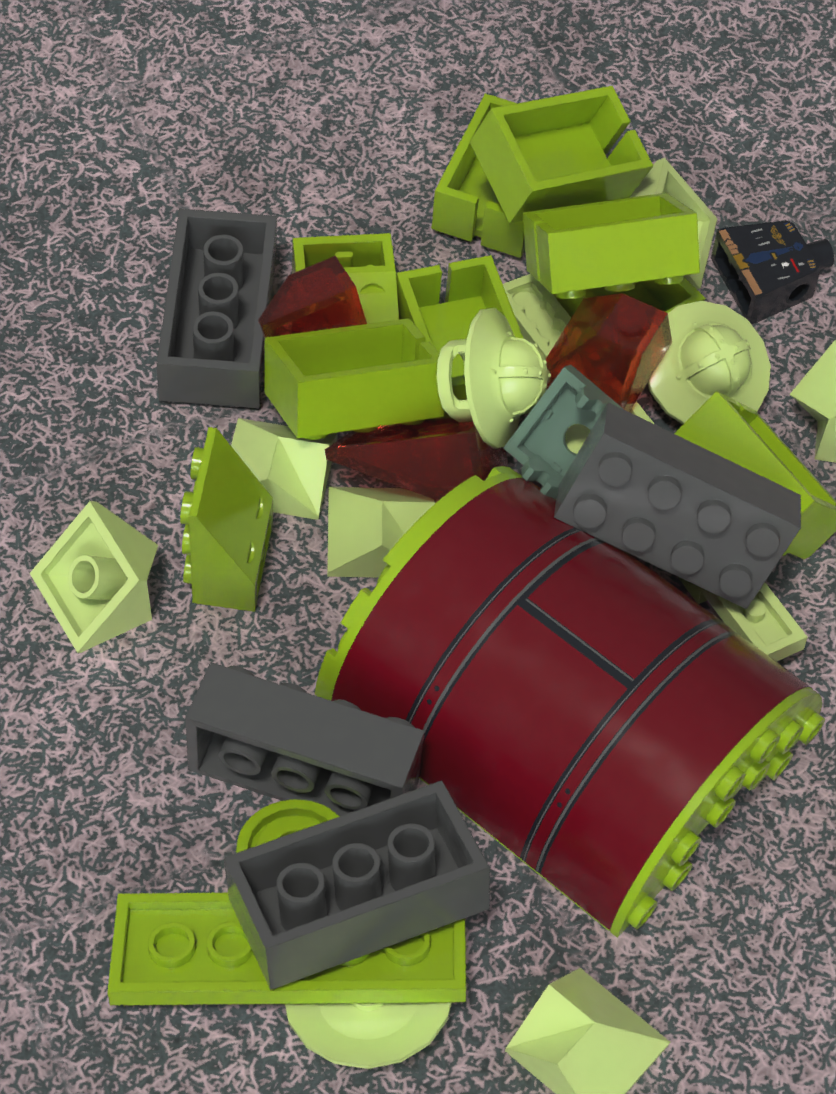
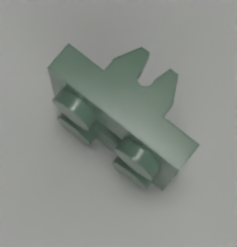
M572 365L565 366L503 448L523 465L521 473L526 481H538L542 485L541 493L557 499L559 484L577 455L569 450L565 442V435L569 427L574 424H582L591 431L608 402L620 408L622 407Z

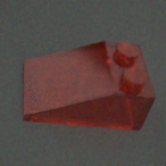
M453 418L429 420L418 425L395 424L379 426L371 432L351 431L325 449L326 460L434 500L441 499L459 484L474 475L485 481L494 467H508L506 450L503 447L493 449L486 444L480 437L473 421L458 422Z

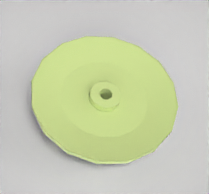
M452 1002L285 1004L289 1025L307 1049L334 1064L371 1069L401 1063L429 1046L448 1021Z

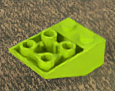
M391 233L293 238L292 281L298 333L399 320L396 269Z
M208 427L204 448L195 447L190 473L191 479L196 480L193 492L185 491L181 506L180 523L186 524L182 540V554L187 555L183 582L192 584V603L255 612L273 526V497L219 430Z

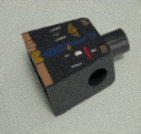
M785 220L717 229L711 260L744 318L752 325L812 298L820 270L832 267L834 264V252L827 239L806 244L795 224Z

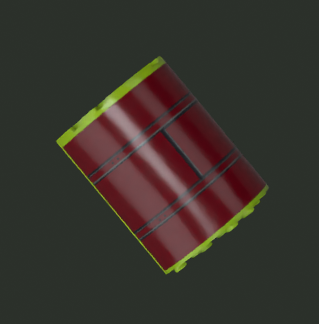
M494 467L485 481L474 475L443 496L410 527L383 559L387 566L380 574L374 590L371 591L368 588L361 589L343 617L341 624L347 630L339 642L338 652L332 648L327 650L316 682L315 695L330 701L345 700L359 707L361 711L383 718H401L411 723L415 728L424 730L419 778L427 785L443 781L459 811L618 938L629 925L639 929L649 919L658 905L654 898L665 886L673 891L683 882L693 866L688 859L701 842V838L698 835L708 824L717 828L727 818L736 804V800L733 797L743 786L749 791L755 789L766 776L772 780L777 779L793 757L790 749L799 740L805 745L813 740L825 722V718L820 715L822 697L812 687L633 555L554 518L556 499L541 493V488L534 482L526 481L521 474L510 467Z

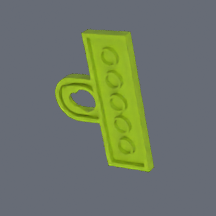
M292 799L272 803L254 813L246 821L237 839L236 853L340 816L330 808L309 800ZM228 892L118 894L107 990L110 1005L466 1002L465 918L270 990L230 903Z

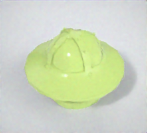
M706 301L678 305L656 322L645 342L643 369L650 393L665 413L681 424H684L716 391L758 412L769 391L771 365L764 341L746 318L726 305Z
M496 308L479 310L471 322L467 339L449 341L440 350L437 362V385L442 408L451 418L458 422L473 421L482 440L493 449L504 447L518 429L520 416L529 413L546 392L551 374L547 369L545 356L538 348L537 343L533 344L527 339L515 337L506 317ZM457 354L461 355L464 362L466 400H458L454 396L452 388V362Z

